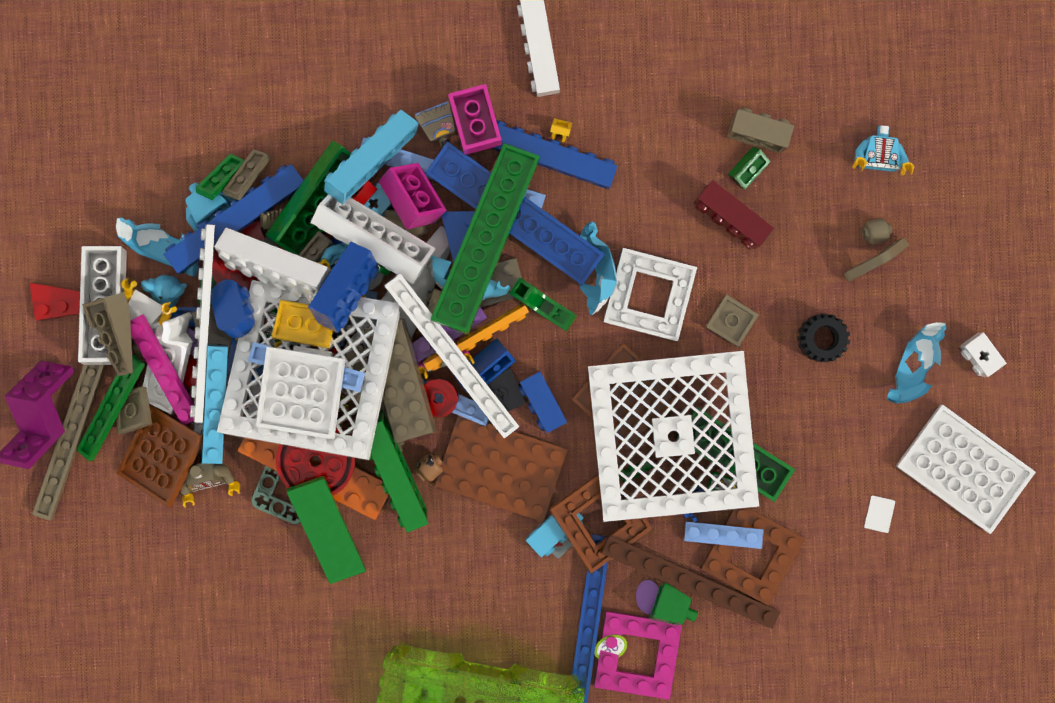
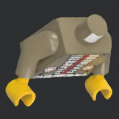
M202 463L192 465L181 487L183 506L186 508V502H192V505H195L194 495L191 492L222 484H229L228 494L230 496H233V490L240 494V483L234 481L235 479L226 465Z

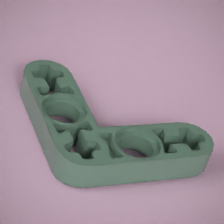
M265 465L252 497V505L256 509L287 522L299 524V518L293 519L294 515L288 513L287 517L284 516L288 506L291 507L289 511H296L291 502L273 495L280 477L276 470L274 474H277V477L273 474H267V471L272 472L273 469ZM266 477L271 478L274 482L271 488H267L263 484ZM261 496H264V501L270 502L271 499H273V501L271 502L269 509H267L268 504L262 503L261 505H259V501L256 499ZM277 502L282 503L284 506V510L281 513H277L274 510V504Z

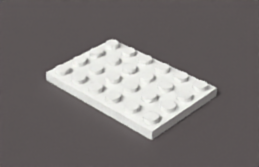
M943 404L939 405L896 465L897 468L989 534L994 531L1036 473Z

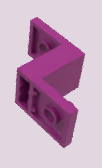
M40 361L5 395V399L20 432L0 451V463L30 469L65 432L51 395L74 373L72 366Z

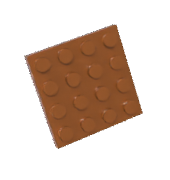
M622 343L603 365L643 360ZM588 380L574 395L572 400L593 419L590 383ZM644 380L641 382L649 387L654 380ZM636 381L624 382L622 384L630 389ZM657 382L651 390L660 396L666 387ZM616 383L610 384V391ZM638 383L632 392L640 398L646 389ZM619 385L612 394L621 400L627 391ZM668 390L662 399L671 404L677 396ZM649 392L643 401L651 407L657 398ZM629 394L623 403L632 408L638 400ZM611 396L613 410L619 402ZM659 401L654 410L662 415L668 407ZM640 403L634 412L643 417L648 408ZM620 405L615 414L623 419L629 410ZM651 411L645 418V421L652 425V418L659 417ZM631 414L625 422L634 428L640 419ZM613 416V424L615 429L617 425L620 423V421ZM642 422L636 431L643 436L650 427ZM623 424L617 433L625 439L631 430ZM633 433L627 441L634 445L640 437ZM615 435V440L620 444L622 440ZM626 443L623 445L627 451L631 449Z
M149 404L152 425L136 431L116 474L164 506L172 508L203 444V435L161 409Z

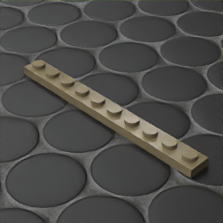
M83 365L63 423L65 432L58 438L32 515L49 521L54 518L106 365Z

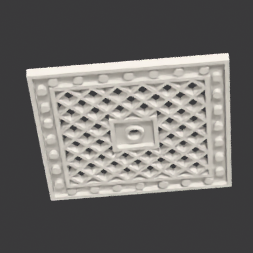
M252 280L249 290V301L254 308L253 316L255 323L248 334L238 338L217 432L369 460L401 306L395 302L361 297L356 310L351 312L348 320L350 319L354 326L347 331L341 328L343 334L336 339L332 336L329 349L318 347L320 350L312 349L310 345L300 344L301 347H293L294 351L332 357L333 353L328 350L335 347L338 354L334 357L346 359V368L353 369L352 366L359 361L364 365L365 368L360 370V372L366 373L361 391H354L352 393L351 390L346 389L349 395L339 402V408L345 414L336 423V428L340 434L335 433L334 439H327L256 427L257 419L254 418L257 417L258 410L250 414L247 407L255 403L258 408L260 392L254 395L251 388L258 383L261 386L263 374L259 376L255 370L261 366L260 364L248 361L253 342L259 343L262 336L264 341L260 344L273 347L271 342L275 339L271 338V336L267 338L264 331L271 326L274 328L276 317L272 319L268 313L274 308L278 310L280 300L310 304L311 301L304 296L298 297L287 289L280 290L272 283L265 284L261 281ZM265 316H266V318H267V320H268L269 322H267V323L264 325ZM353 317L363 318V320L357 323ZM369 322L373 329L364 334L361 327ZM358 331L361 338L353 343L349 336ZM371 336H373L372 345L368 340ZM346 338L350 345L341 350L338 343ZM281 340L283 344L277 347L291 350L290 345L293 342ZM365 341L369 348L360 354L356 347ZM354 350L357 357L349 362L345 355ZM369 355L368 364L364 360V357ZM253 374L256 379L251 382ZM248 393H249L251 399H249L248 401H246L247 395H248ZM361 393L360 401L358 402L356 396ZM352 399L356 407L348 412L344 404ZM357 412L356 420L354 422L351 416ZM348 419L352 426L343 431L340 424Z
M744 351L588 366L604 522L759 506ZM724 372H725L726 379H725L723 376H721L719 373H724ZM712 374L708 381L704 380L700 375ZM684 376H693L688 383H686L683 379L680 378ZM716 376L724 381L718 390L710 384ZM664 378H674L669 385L661 380ZM696 378L704 383L699 392L690 386ZM677 379L685 385L679 394L671 388ZM644 380H654L649 387L641 382ZM636 381L630 389L622 384L624 382ZM657 382L666 387L660 396L651 390ZM616 383L610 391V384ZM638 383L646 389L640 398L632 392ZM619 385L627 391L621 400L612 394ZM707 386L715 392L709 401L701 395ZM725 386H727L728 398L720 393ZM688 388L696 394L690 403L682 397ZM668 390L677 396L671 404L662 399ZM649 392L657 398L651 407L643 401ZM629 394L638 400L632 408L623 403ZM718 395L726 401L720 409L712 404ZM611 396L619 402L613 410ZM698 397L706 402L701 411L693 406ZM679 399L687 404L681 413L673 408ZM659 401L668 407L662 415L654 410ZM640 403L648 408L643 417L634 412ZM620 405L629 410L623 419L615 414ZM709 406L717 411L711 420L703 414ZM727 406H729L730 418L723 413ZM689 408L698 413L693 421L691 415H684ZM670 410L678 415L665 417ZM651 411L659 417L652 418V425L645 421V418ZM631 414L640 419L634 428L625 422ZM720 414L728 420L722 428L714 423ZM613 416L620 421V423L617 425L615 429L613 424ZM700 417L709 422L702 431L694 425ZM642 422L651 428L644 437L636 431ZM623 424L631 430L625 439L617 433ZM711 425L719 431L713 439L705 434ZM729 425L731 426V436L724 432ZM692 427L700 433L695 440L693 439ZM670 431H677L679 434L678 439L674 442L668 439ZM652 432L654 437V445L647 440V438ZM633 433L641 438L636 447L627 441ZM722 434L729 439L724 448L716 443ZM615 435L622 440V442L617 448L615 444ZM702 436L710 441L704 450L696 444ZM644 441L652 447L646 456L638 450ZM625 443L633 449L627 458L618 452ZM713 444L721 450L715 459L707 453ZM731 444L733 446V456L726 451ZM694 446L702 452L695 461L688 456L689 454H695ZM654 451L656 458L662 457L657 465L648 459ZM635 452L644 458L638 466L629 461ZM724 453L732 459L726 467L717 462ZM617 455L624 460L623 463L619 466V468L617 464ZM682 455L676 463L669 458V456ZM704 455L712 460L706 470L698 464ZM685 457L693 463L687 471L679 466ZM665 459L673 464L668 473L660 468ZM646 461L654 466L648 475L640 470ZM626 463L635 469L629 477L621 472ZM715 464L723 469L717 478L709 473ZM733 464L735 466V475L728 471ZM695 466L703 471L697 480L690 475ZM676 468L684 473L678 482L670 476ZM656 470L665 475L659 484L651 479ZM637 472L645 477L639 486L631 480ZM725 473L734 478L727 487L720 482ZM619 474L626 479L621 487L619 484ZM706 475L714 480L708 489L700 483ZM687 476L695 482L689 490H686L681 485ZM667 479L676 484L669 493L661 487ZM648 480L656 486L650 495L642 489ZM629 482L637 488L631 496L623 491ZM717 483L724 488L721 490H712ZM698 485L705 490L693 492ZM678 487L681 488L684 492H686L681 494H673ZM659 489L666 494L654 496ZM639 491H641L644 495L647 496L641 498H634ZM621 494H623L627 499H621Z

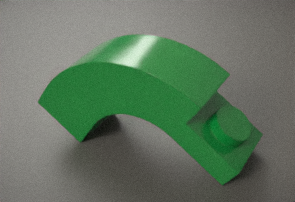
M522 278L518 279L509 293L566 332L577 317L576 314L558 304Z

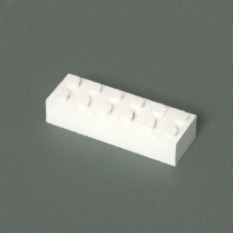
M328 194L318 205L311 220L312 224L334 236L337 240L347 245L353 242L371 250L377 263L397 275L400 273L406 281L414 284L425 269L436 249L351 197L342 205Z
M225 228L214 246L218 256L224 261V265L228 269L233 271L237 269L248 277H257L258 280L265 284H268V282L272 283L280 290L287 289L298 297H307L310 301L313 300L330 274L328 267L229 228Z
M82 246L78 362L84 365H112L107 357L108 350L104 344L100 345L98 341L100 336L95 328L92 329L90 327L82 304L124 292L121 283L126 279L127 251L121 246Z

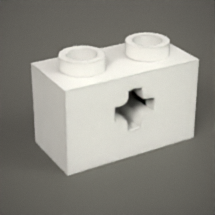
M984 332L976 333L959 346L962 350V356L967 361L970 360L973 364L972 369L978 376L989 377L1007 364Z

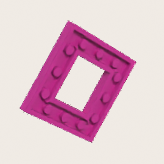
M606 611L601 639L609 635L622 636V634L659 640L653 676L617 670L619 655L600 650L594 688L670 700L682 625L678 626L650 620L649 617ZM609 636L606 639L607 647L615 648L617 646V639Z

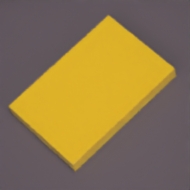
M280 300L271 338L329 349L333 331L318 324L308 308L309 304Z

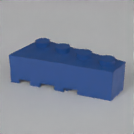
M475 211L445 212L441 216L453 263Z

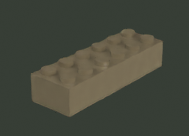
M401 318L397 326L383 393V401L395 443L437 432L405 319ZM370 327V328H367V329H363V330H364V334L368 333V332L371 331L373 328ZM373 336L368 338L371 345L373 341Z

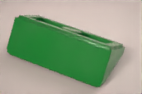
M752 147L728 175L745 190L771 161L761 149Z

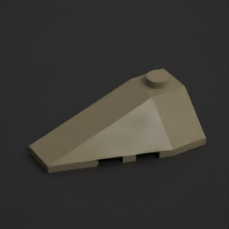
M124 292L82 304L88 323L92 329L95 328L98 332L100 345L104 344L107 348V357L117 375L122 376L133 373L130 309Z

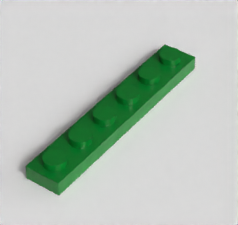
M133 353V373L122 376L116 374L77 448V451L88 461H94L146 364Z

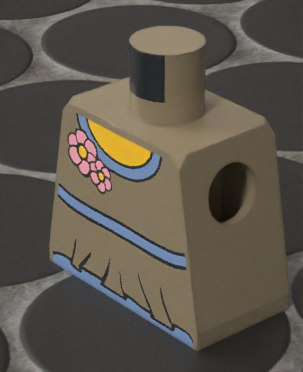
M449 101L414 114L431 144L439 142L441 148L444 147L447 141L452 144L450 137L456 135Z

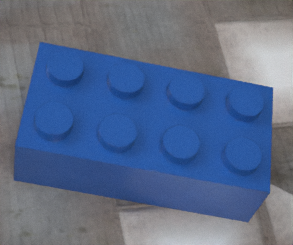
M353 242L349 243L308 306L318 324L339 333L341 328L345 327L349 315L356 310L358 301L362 295L367 293L372 279H375L378 275L379 267L371 250Z

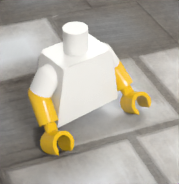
M126 278L122 281L121 286L128 300L130 320L144 314L155 333L157 327L163 326V322L171 319V313L176 312L177 307L169 308L171 302L161 305L136 289L133 291L132 289L137 286V282L134 280L129 285V278Z

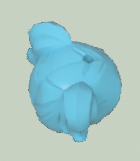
M160 275L156 279L150 278L149 280L141 281L143 291L149 292L152 300L161 305L171 302L169 307H173L178 303L187 287L186 283H181L179 279L169 275Z

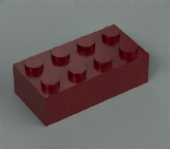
M713 180L693 202L699 212L702 214L706 212L710 215V220L718 226L720 224L726 228L725 231L733 238L737 236L742 240L740 243L747 249L760 247L774 229V227Z

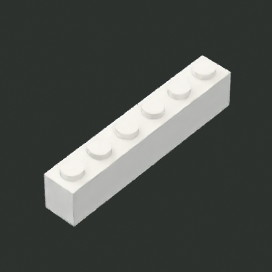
M520 0L517 10L519 17H523L524 24H520L522 36L526 35L527 43H524L525 54L530 56V62H527L529 74L533 73L534 78L531 81L532 92H536L537 97L558 94L560 88L544 0Z

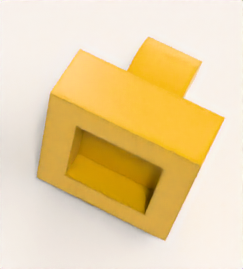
M554 118L550 132H553L552 140L555 139L556 134H560L563 137L562 142H565L566 137H569L572 123Z

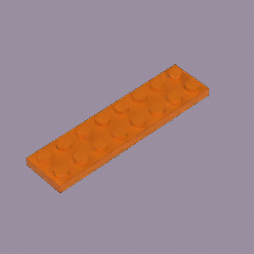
M249 438L243 439L238 452L277 471L276 454L280 444ZM314 455L310 458V462L312 465L318 466L321 464V458L318 455ZM355 466L348 484L340 492L333 495L336 501L376 520L389 493L385 494L382 487V479Z

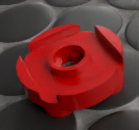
M434 379L424 385L433 417H445L455 410L459 396L451 382L444 379ZM436 393L439 395L443 394L442 403L434 401Z

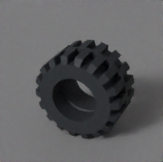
M819 314L809 317L807 321L802 323V328H799L798 332L800 335L797 336V340L800 341V344L798 346L802 348V353L807 355L810 360H815L816 362L835 361L836 358L843 356L842 353L848 349L846 347L847 344H850V340H848L850 332L846 331L847 325L843 324V320L836 318L835 315ZM819 327H827L833 335L831 346L825 350L818 348L814 342V334Z

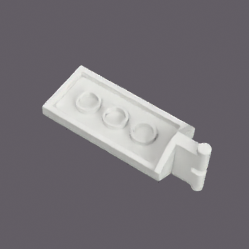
M189 312L165 321L163 326L155 329V335L182 383L193 343L187 334L189 320L192 319V314ZM147 365L143 387H147L149 404L171 415L175 412L150 367Z

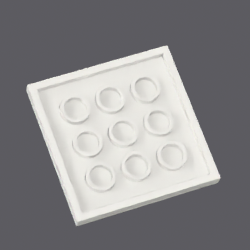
M267 347L256 427L334 439L346 359Z

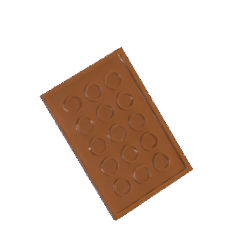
M458 415L443 464L441 465L443 472L437 477L435 486L544 522L568 449L515 431L506 438H503L493 424L487 423V426H484Z

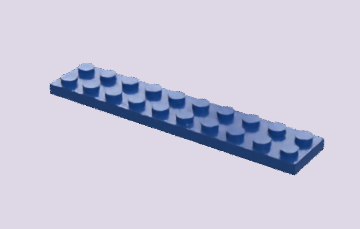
M447 141L426 171V174L476 209L491 172L469 156L464 155L462 151ZM524 197L510 234L583 286L605 254Z

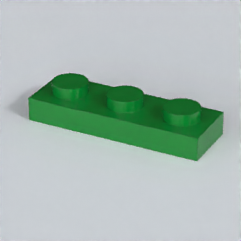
M229 154L195 187L196 193L213 200L225 188L245 160Z

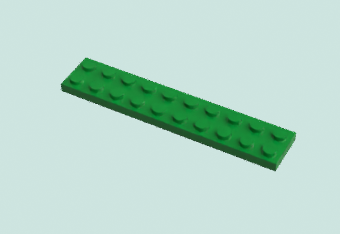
M505 143L503 144L434 309L431 321L464 334H469L539 163L540 156Z

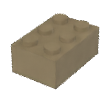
M748 108L738 109L732 115L726 138L780 154L788 148L794 125L790 124V121L771 119V116L765 113H760V115L754 114Z

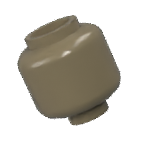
M884 218L868 220L862 227L863 239L871 245L888 241L889 234H892V226Z

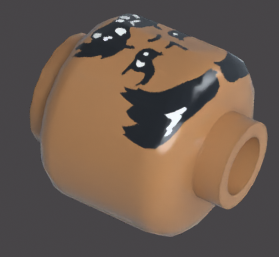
M427 453L415 463L416 469L414 471L422 481L427 480L431 482L443 472L441 466L443 461L437 454L433 456Z

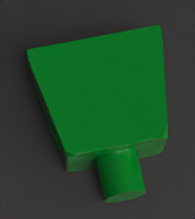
M663 583L659 587L649 619L679 626L684 624L685 619L695 622L698 611L689 608L691 603L690 597L668 583Z

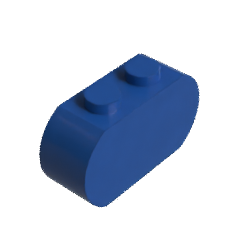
M226 279L216 284L211 291L210 300L217 327L221 331L226 332L232 338H241L248 334L254 326V308L250 304V294L247 288L242 287L234 280Z

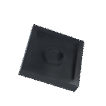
M512 369L502 372L488 384V387L507 411L526 404Z

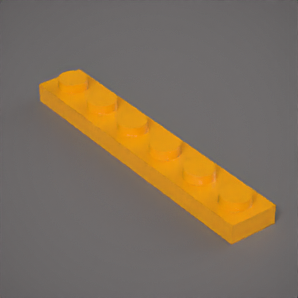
M521 303L454 343L460 351H469L480 340L486 341L493 336L492 333L507 329L511 322L521 321L529 311ZM435 353L422 362L427 371L430 369L434 371L440 368L444 361Z

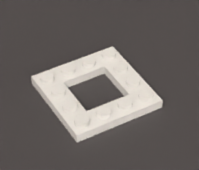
M622 248L616 271L617 285L609 298L603 322L678 341L697 267ZM636 272L673 281L664 318L627 308Z

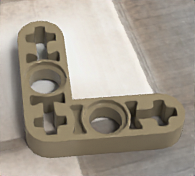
M905 237L897 240L879 254L843 273L845 278L850 282L888 262L907 248L909 243Z

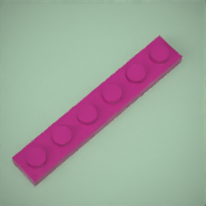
M142 314L130 320L131 335L178 419L185 425L194 421V417H190V407L194 403L146 317Z

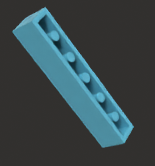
M402 110L397 114H392L384 126L380 125L372 137L366 138L363 145L351 153L349 159L343 160L334 173L330 172L326 176L324 191L343 205L417 134L419 123Z
M207 344L202 423L203 444L201 446L202 464H222L224 434L218 433L217 429L226 394L228 346L224 344Z

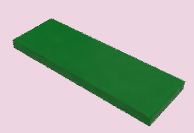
M321 476L287 488L289 499L329 583L332 584L366 572V567L325 477Z

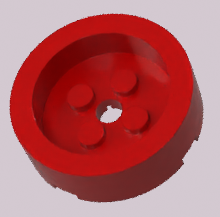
M336 428L335 433L340 434V432ZM282 444L279 445L276 454L277 473L286 488L324 476L333 495L340 492L348 484L356 465V458ZM314 455H318L321 458V464L318 466H314L310 462V458Z

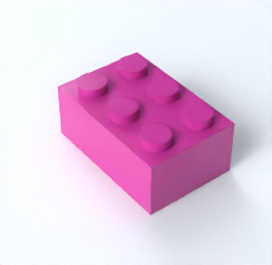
M486 84L448 94L464 155L502 145V139Z
M419 163L389 168L378 181L406 229L434 224L446 212L444 205Z

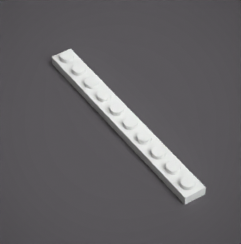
M205 225V229H201V240H204V248H200V260H203V268H199L198 280H202V287L198 288L197 299L201 300L200 308L197 307L196 319H199V327H195V339H198V347H194V358L197 359V366H193L192 378H196V385L192 386L191 398H195L194 405L190 407V417H194V422L203 423L215 225Z
M399 273L384 286L503 438H506L515 431L519 425L442 326L431 321L432 313L404 277Z

